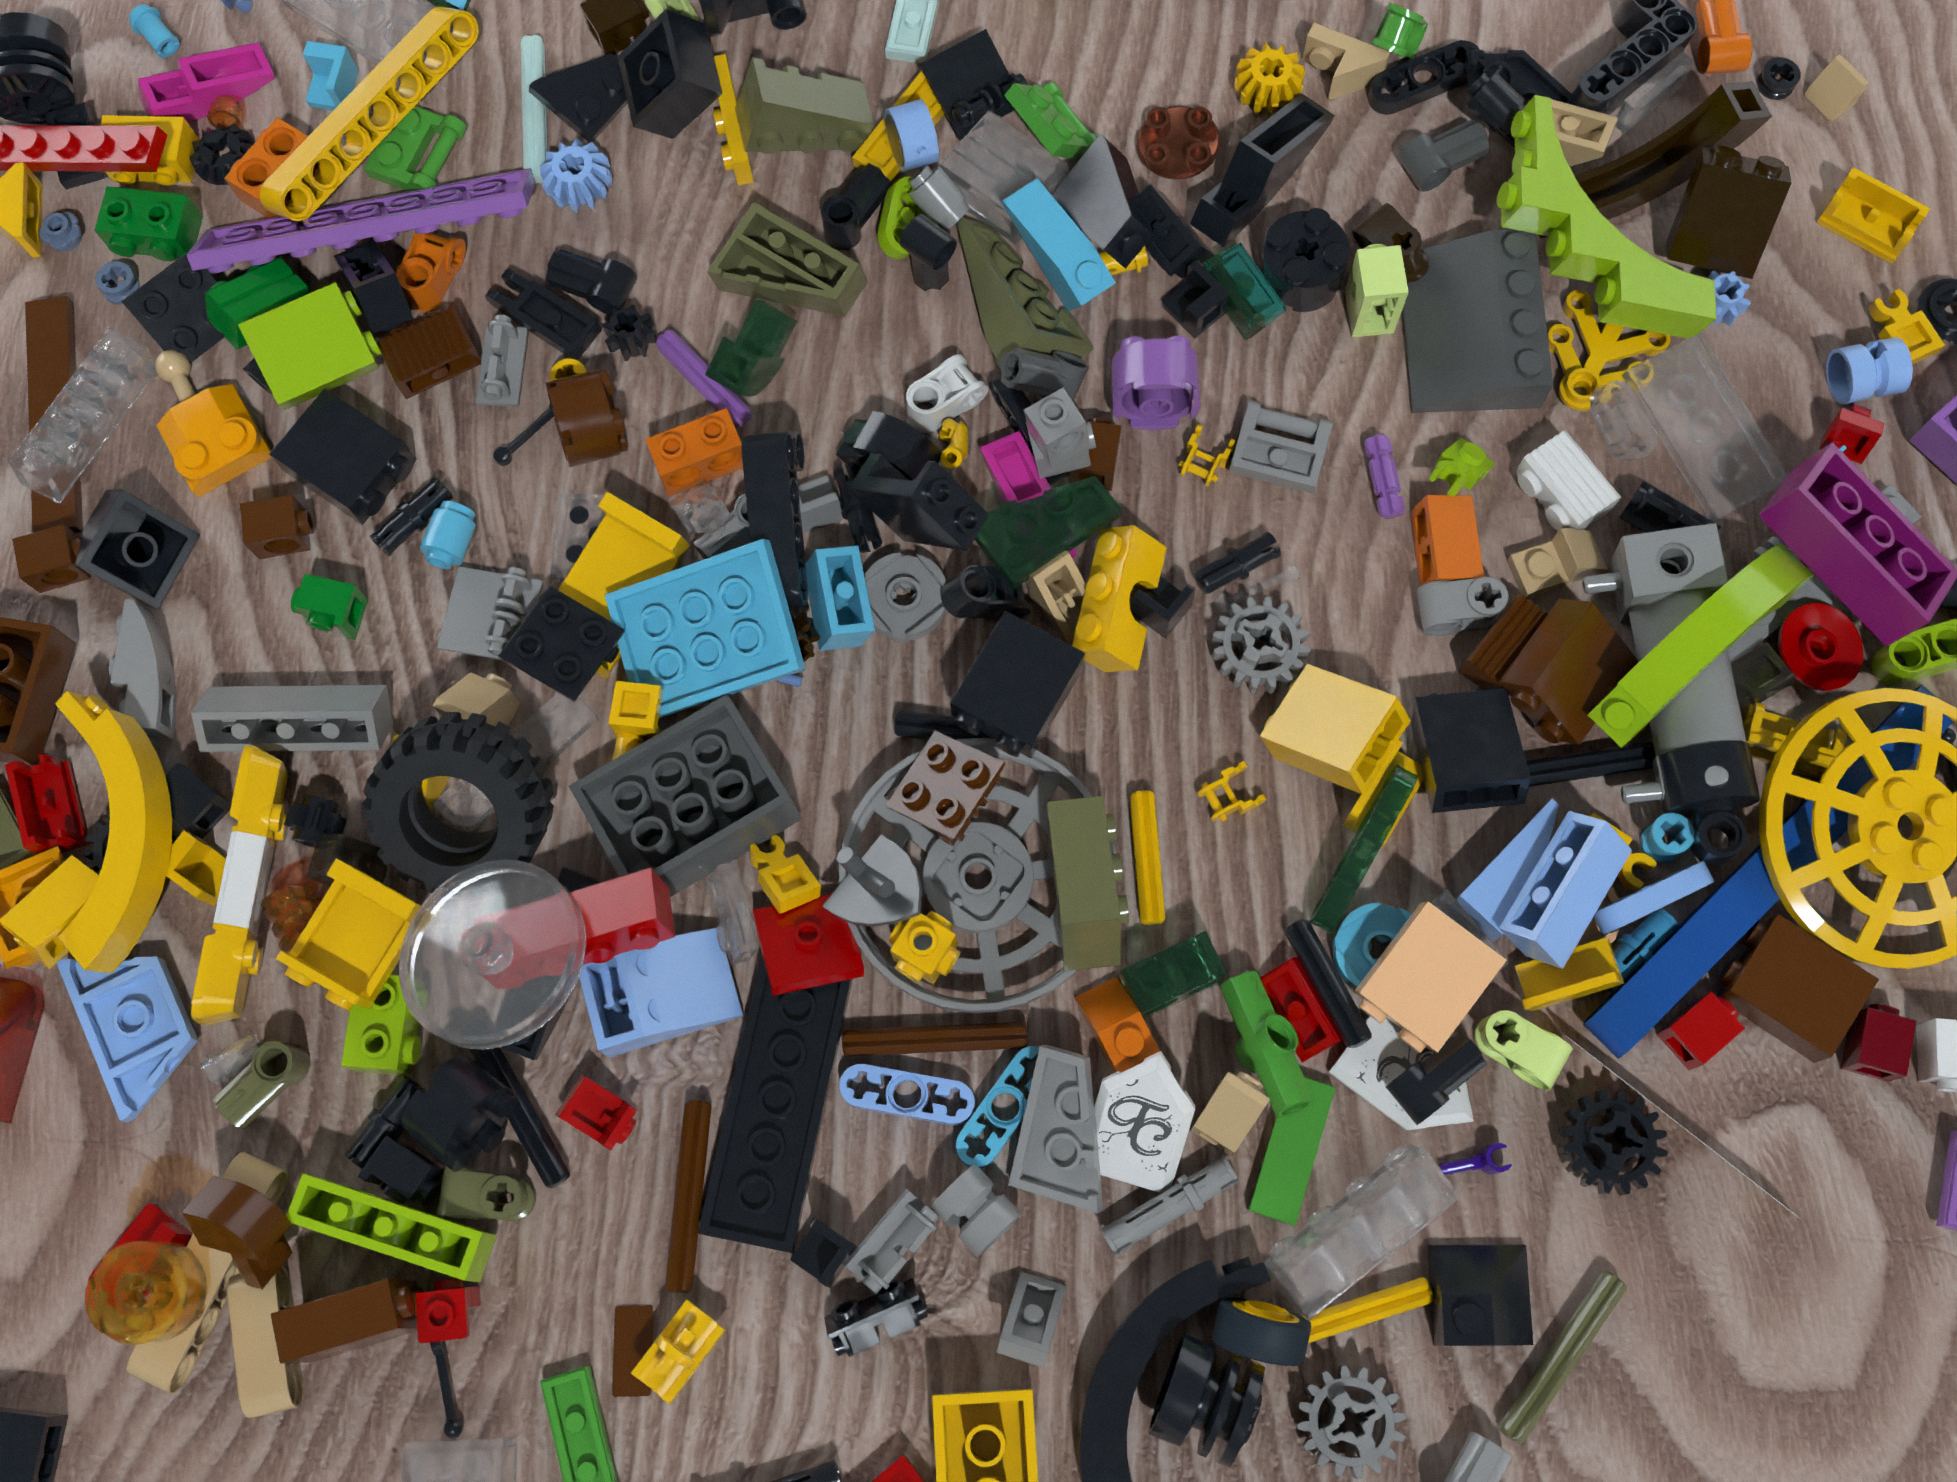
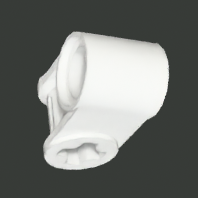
M957 354L948 358L938 368L909 386L906 393L907 420L912 427L921 433H931L938 430L945 419H953L962 412L974 408L987 395L988 386L984 381H978L966 367L967 360L963 355ZM921 403H931L935 407L923 410L917 406Z

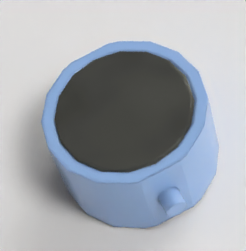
M915 100L885 110L884 120L889 144L895 161L902 172L939 161V147L935 127L923 100Z

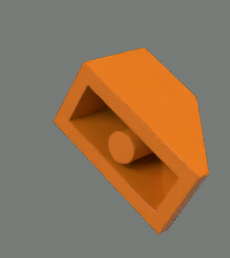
M1117 977L1074 998L1112 1074L1117 1071H1126L1142 1063L1145 1058L1160 1052L1139 1009Z

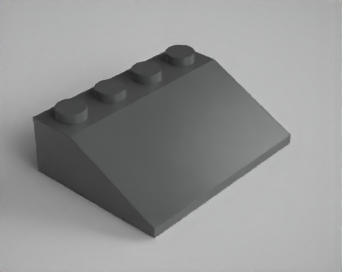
M1513 229L1490 230L1422 248L1429 258L1430 266L1427 273L1421 279L1407 283L1409 293L1402 309L1412 413L1541 408L1553 387L1536 234Z
M728 694L569 785L618 876L622 877L652 868L669 887L670 897L748 852L751 844L755 843L758 846L770 839L771 836L777 835L802 820L792 798Z

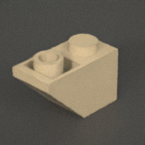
M1240 1071L1237 1076L1227 1072L1190 1131L1231 1157L1237 1151L1270 1100L1269 1097L1261 1093L1264 1086L1244 1072Z

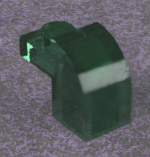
M756 299L738 337L723 336L705 375L739 396L751 397L757 395L768 386L781 368L784 359L780 355L797 320L768 303Z

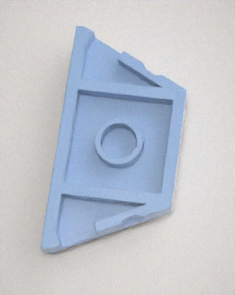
M157 956L125 959L112 974L84 970L76 960L61 959L56 964L119 1120L129 1123L138 1116L198 1042L195 1031L164 959Z

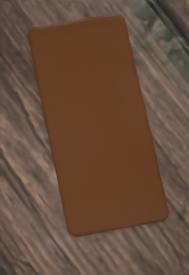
M617 1306L615 1308L612 1395L614 1397H638L651 1394V1388L637 1379L631 1372L652 1346V1306Z

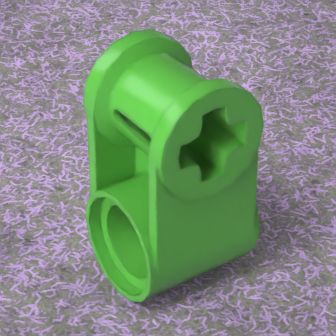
M1389 2L1387 12L1371 44L1401 57L1412 59L1422 42L1428 23L1423 20V16Z

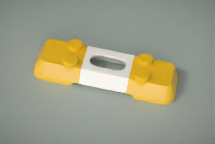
M245 745L242 751L229 813L238 823L232 827L212 927L216 932L204 938L193 992L191 1017L201 1025H212L239 1018L242 1015L250 974L259 975L263 961V948L258 947L257 935L276 840L285 841L288 827L284 826L287 814H284L283 801L288 779L284 763L262 749L251 745Z

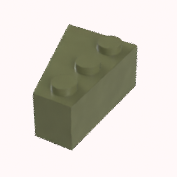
M1103 796L1047 802L1048 832L1059 910L1058 921L1062 934L1064 971L1119 966L1121 964V924L1129 923V910L1126 894L1117 895L1116 882H1123V870L1120 853L1111 854L1110 842L1117 841L1114 813H1105Z

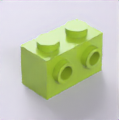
M390 975L370 1009L356 1005L352 1006L348 1017L341 1062L342 1067L355 1072L411 1076L412 1064L418 1062L421 1052V1040L417 1036L419 1018L424 1017L428 1004L427 991L423 990L424 983L412 976Z

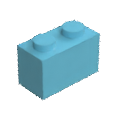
M859 547L815 549L806 562V572L814 627L820 636V639L817 641L819 651L861 647L875 631Z

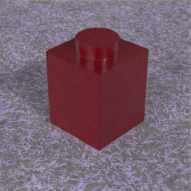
M1870 1004L1868 1008L1860 1010L1847 1031L1841 1069L1886 1082L1906 1077L1916 1020L1899 1016V1009L1882 1004Z

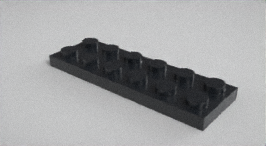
M761 955L698 1234L794 1254L853 979L772 996L763 956Z

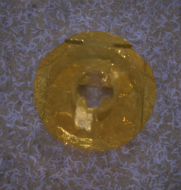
M134 1241L122 1244L109 1251L101 1259V1264L94 1276L89 1278L85 1290L86 1311L93 1326L102 1334L105 1333L111 1339L116 1340V1342L125 1345L163 1342L175 1338L185 1332L195 1321L199 1320L205 1310L207 1280L202 1264L190 1248L167 1241ZM151 1287V1294L145 1300L143 1291Z

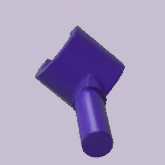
M1503 1143L1491 1144L1481 1148L1478 1155L1440 1163L1441 1175L1480 1169L1484 1173L1492 1175L1507 1171L1512 1164L1498 1167L1491 1160L1492 1151L1504 1149L1507 1146Z

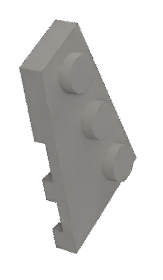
M1047 1044L1039 1046L1009 1186L1099 1213L1103 1211L1090 1057Z

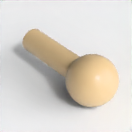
M175 350L161 352L155 361V369L158 376L172 384L180 403L196 395L188 379L191 363L186 355Z

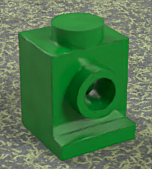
M304 574L301 586L296 588L292 595L291 610L293 613L303 615L307 619L306 624L315 629L331 632L334 627H337L347 638L356 640L368 598L355 584Z

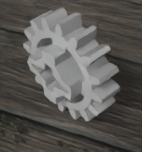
M1266 596L1262 606H1257L1253 597H1248L1245 609L1242 610L1240 606L1234 603L1229 610L1231 618L1220 616L1217 626L1221 631H1214L1211 643L1219 647L1213 650L1212 659L1214 661L1224 660L1219 674L1225 676L1233 673L1235 675L1233 687L1238 688L1245 681L1249 683L1250 694H1255L1259 685H1265L1266 690L1271 694L1274 693L1276 688V681L1279 680L1282 685L1288 687L1293 679L1291 672L1300 675L1303 671L1305 664L1300 659H1307L1310 647L1302 643L1307 641L1309 630H1297L1302 616L1296 614L1289 618L1286 615L1288 603L1284 602L1276 609L1272 607V600L1269 596ZM1252 620H1262L1257 622H1250ZM1281 629L1286 634L1289 644L1282 641L1280 634ZM1260 640L1265 641L1268 644L1267 646H1263L1261 650H1258L1255 647H1253V645H1257L1260 642ZM1231 641L1234 642L1233 646L1240 650V661L1233 653ZM1268 667L1272 669L1267 671H1258L1259 669Z
M1338 1365V1378L1335 1379L1326 1370L1319 1372L1323 1385L1318 1388L1307 1383L1304 1388L1312 1396L1309 1403L1303 1401L1296 1404L1298 1409L1306 1412V1420L1295 1423V1429L1308 1431L1309 1437L1302 1442V1448L1306 1451L1317 1448L1319 1452L1315 1457L1314 1463L1319 1467L1327 1464L1329 1460L1333 1461L1332 1474L1341 1477L1345 1467L1349 1466L1353 1478L1362 1479L1364 1465H1367L1374 1473L1378 1474L1382 1471L1378 1461L1379 1457L1384 1456L1391 1460H1395L1397 1457L1389 1447L1391 1441H1404L1405 1439L1403 1434L1394 1430V1423L1406 1419L1405 1414L1393 1412L1391 1405L1399 1399L1398 1394L1387 1393L1384 1395L1381 1391L1384 1388L1386 1379L1378 1376L1371 1383L1368 1382V1369L1364 1367H1359L1354 1377L1350 1376L1347 1365ZM1354 1386L1367 1392L1371 1398L1361 1402L1353 1401L1348 1393L1344 1391L1343 1387ZM1325 1399L1329 1405L1326 1421L1318 1426L1319 1408ZM1345 1409L1352 1413H1364L1355 1422L1357 1429L1355 1434L1346 1429L1335 1430L1345 1420L1342 1412ZM1382 1417L1381 1433L1375 1443L1371 1437L1376 1420ZM1340 1440L1348 1442L1357 1456L1339 1455L1328 1446Z

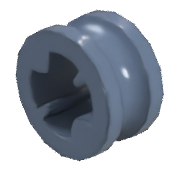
M114 261L105 264L98 270L95 277L97 287L105 298L113 304H123L121 302L123 299L140 288L138 278L129 265L124 262ZM118 277H123L125 279L119 281L117 287L112 288L111 285L117 283Z

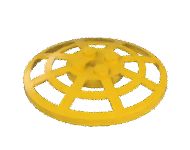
M1881 688L1855 692L1829 701L1807 715L1788 734L1776 752L1764 780L1759 805V838L1763 861L1772 886L1787 912L1804 931L1847 959L1873 967L1910 969L1934 965L1957 956V893L1951 897L1943 876V872L1951 866L1957 856V791L1951 793L1942 782L1935 778L1939 753L1957 766V749L1949 742L1941 739L1943 714L1957 724V708L1937 697L1913 690ZM1887 701L1919 704L1924 706L1922 731L1895 728L1871 733L1854 709L1867 704ZM1837 718L1853 743L1846 746L1832 760L1822 775L1820 783L1791 775L1798 758L1810 740L1828 723ZM1896 742L1920 745L1915 770L1894 771L1880 746ZM1860 756H1863L1874 777L1867 781L1856 795L1837 789L1836 787L1846 770ZM1786 793L1813 801L1811 831L1818 860L1793 871L1787 859L1783 838V804ZM1830 808L1849 813L1847 823L1851 845L1836 852L1833 850L1829 831ZM1903 814L1909 817L1913 825L1912 834L1908 839L1903 838L1898 831V821ZM1861 862L1869 872L1883 879L1875 900H1870L1857 890L1846 877L1843 870ZM1827 878L1832 887L1847 903L1860 913L1866 915L1867 918L1856 941L1854 942L1844 937L1827 924L1808 903L1801 888ZM1925 882L1933 908L1915 912L1893 909L1903 884ZM1938 921L1944 947L1911 955L1892 954L1874 950L1887 923L1901 926H1918Z

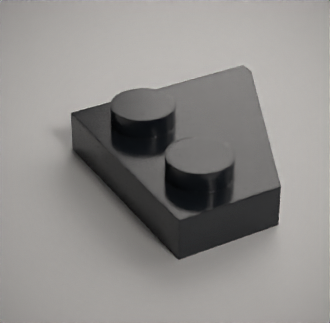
M612 53L540 78L529 85L530 94L588 143L594 142L628 104L618 58Z

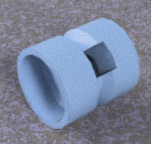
M1898 337L1868 342L1866 346L1857 344L1833 349L1828 354L1826 361L1827 385L1834 400L1839 404L1868 400L1873 394L1875 397H1883L1903 393L1910 387L1912 381L1913 366L1911 355L1904 341Z

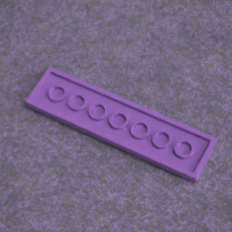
M528 168L318 208L310 217L302 221L275 216L207 229L186 255L192 271L207 268L209 273H219L234 267L233 263L249 260L250 265H261L274 260L275 255L290 253L291 257H303L316 252L317 247L332 245V248L335 250L345 249L358 243L357 240L373 237L375 242H382L396 238L401 231L415 229L417 234H425L438 230L441 227L440 224L456 221L458 226H467L481 221V216L496 213L499 218H509L521 214L523 208H527L536 183L532 169Z

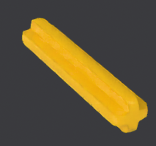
M1135 791L1131 793L1129 800L1140 922L1143 925H1158L1164 923L1165 907L1155 796L1152 791Z
M1421 1277L1304 1315L1303 1317L1311 1322L1308 1343L1430 1304L1434 1301L1431 1286L1426 1278Z

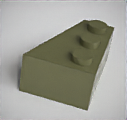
M752 57L735 107L745 152H762L764 154H772L778 151L812 153L818 150L852 152L858 150L868 138L874 127V122L863 82L825 73H819L817 78L803 76L799 74L798 67L789 65L783 68L784 71L765 67L764 60Z
M755 202L752 203L707 272L721 291L843 317L847 315L868 283L859 263Z

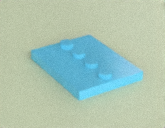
M761 539L605 594L611 621L625 629V633L618 641V647L628 682L660 685L663 689L659 719L717 700L726 694L732 695L806 670L770 540Z

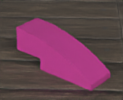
M259 42L179 58L177 59L179 70L138 78L140 101L147 116L184 117L187 123L218 112L249 96L273 80L274 73Z
M1020 431L980 447L982 457L996 490L1035 571L1065 550L1070 553L1072 558L1077 557L1074 536L1056 505L1055 495L1046 478H1039L1035 458Z

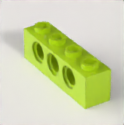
M302 1173L286 1217L292 1224L464 1281L481 1282L497 1238L495 1234L322 1177Z

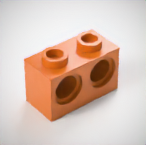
M276 117L269 127L258 135L256 142L244 156L232 165L230 172L224 179L240 201L267 218L278 216L268 212L263 207L260 200L261 187L308 136ZM318 162L313 167V177L318 173ZM290 191L285 196V207L290 202Z
M727 408L645 439L668 497L743 469L742 443Z

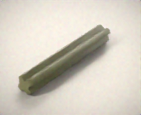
M1608 1271L1599 1275L1500 1422L1499 1430L1513 1442L1518 1444L1525 1442L1625 1293L1627 1285L1616 1275Z

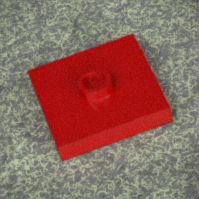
M832 894L820 896L781 914L778 913L774 905L753 909V920L772 996L864 977V965L860 950L847 921L836 917L822 907Z

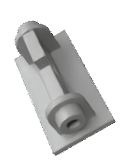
M495 315L494 321L489 322V325L486 326L476 405L519 407L528 329L525 327H514L511 324V318L508 316Z
M906 1189L843 1265L877 1294L882 1287L887 1289L890 1286V1281L907 1262L902 1257L909 1249L914 1254L932 1231L935 1232L937 1228L934 1224L940 1217Z

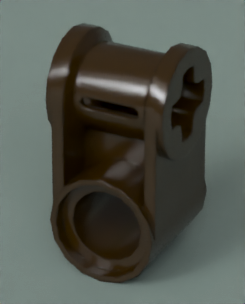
M1385 203L1352 230V235L1361 249L1373 244H1383L1385 246L1401 245L1407 283L1415 282L1427 273L1430 266L1429 258L1425 251L1420 248L1422 245L1420 233L1389 203Z

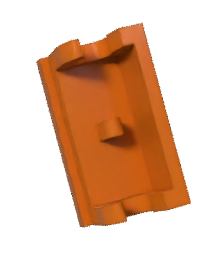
M1426 495L1410 512L1420 586L1434 581H1458L1484 577L1473 496Z

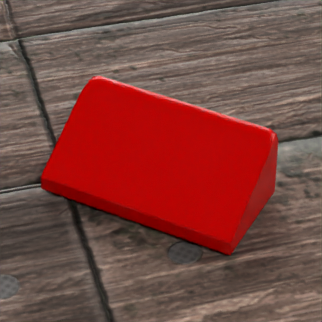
M1297 956L1260 977L1275 1013L1286 1018L1297 1033L1298 1046L1295 1052L1302 1063L1343 1041Z

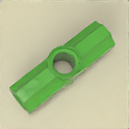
M1257 971L1244 972L1226 980L1220 987L1240 1034V1037L1235 1042L1237 1057L1247 1070L1257 1073L1267 1097L1270 1098L1269 1102L1276 1118L1289 1117L1309 1108L1314 1104V1098L1293 1053L1298 1046V1036L1294 1027L1286 1018L1275 1013Z

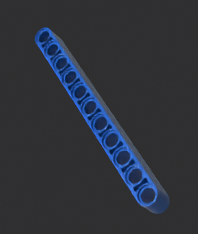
M1923 685L1914 690L1936 697ZM1901 702L1871 733L1895 728L1922 731L1924 706ZM1944 714L1942 733L1954 722ZM1896 742L1882 745L1880 748L1893 770L1899 771L1907 770L1917 760L1920 745ZM1860 756L1846 770L1836 787L1837 789L1856 795L1859 789L1874 777L1863 756ZM1806 799L1783 820L1784 844L1792 871L1818 860L1811 831L1813 801ZM1830 808L1829 831L1832 845L1848 830L1849 814L1834 808ZM1761 843L1679 925L1680 927L1652 953L1651 958L1646 963L1640 965L1624 981L1625 984L1620 985L1615 993H1611L1583 1022V1025L1617 1059L1633 1048L1780 899L1772 886L1764 864Z

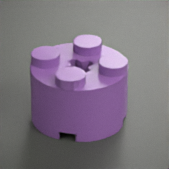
M1134 336L1126 338L1121 342V350L1115 354L1111 363L1113 413L1118 420L1121 421L1122 415L1130 419V426L1141 430H1166L1179 426V418L1190 413L1191 420L1198 414L1200 410L1198 356L1191 348V342L1188 338L1173 336L1168 339L1145 340Z

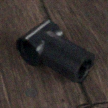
M871 164L867 166L860 165L841 192L824 201L821 207L824 236L832 248L848 250L854 248L859 243L862 237V227L886 197L887 190L891 186V181L885 177L881 169Z
M920 214L906 226L899 244L911 254L914 283L924 291L929 289L941 290L949 281L948 261L955 252L957 241L925 215Z
M562 249L552 254L547 264L548 270L545 278L550 287L584 298L593 308L610 316H613L614 308L618 310L623 309L637 281L636 273L619 261L605 259L602 263Z
M1459 1032L1454 1037L1449 1038L1438 1053L1434 1052L1421 1063L1418 1060L1389 1083L1386 1089L1413 1122L1418 1125L1450 1100L1448 1095L1481 1070L1487 1063L1482 1056V1052L1474 1042Z

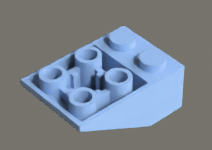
M719 927L676 935L675 938L659 942L657 946L651 949H635L615 955L613 959L604 963H588L577 967L598 1051L609 1058L744 1016Z

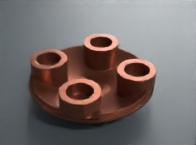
M1173 106L1165 109L1161 107L1153 108L1147 113L1146 121L1142 125L1137 137V150L1143 164L1156 175L1168 179H1186L1202 173L1214 162L1220 148L1218 128L1212 120L1211 112L1205 107Z

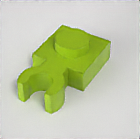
M1461 437L1439 457L1435 463L1436 467L1429 475V480L1432 482L1436 481V479L1445 480L1451 486L1447 494L1456 496L1463 486L1469 491L1489 474L1495 463L1486 457V453L1481 447L1472 442H1467Z

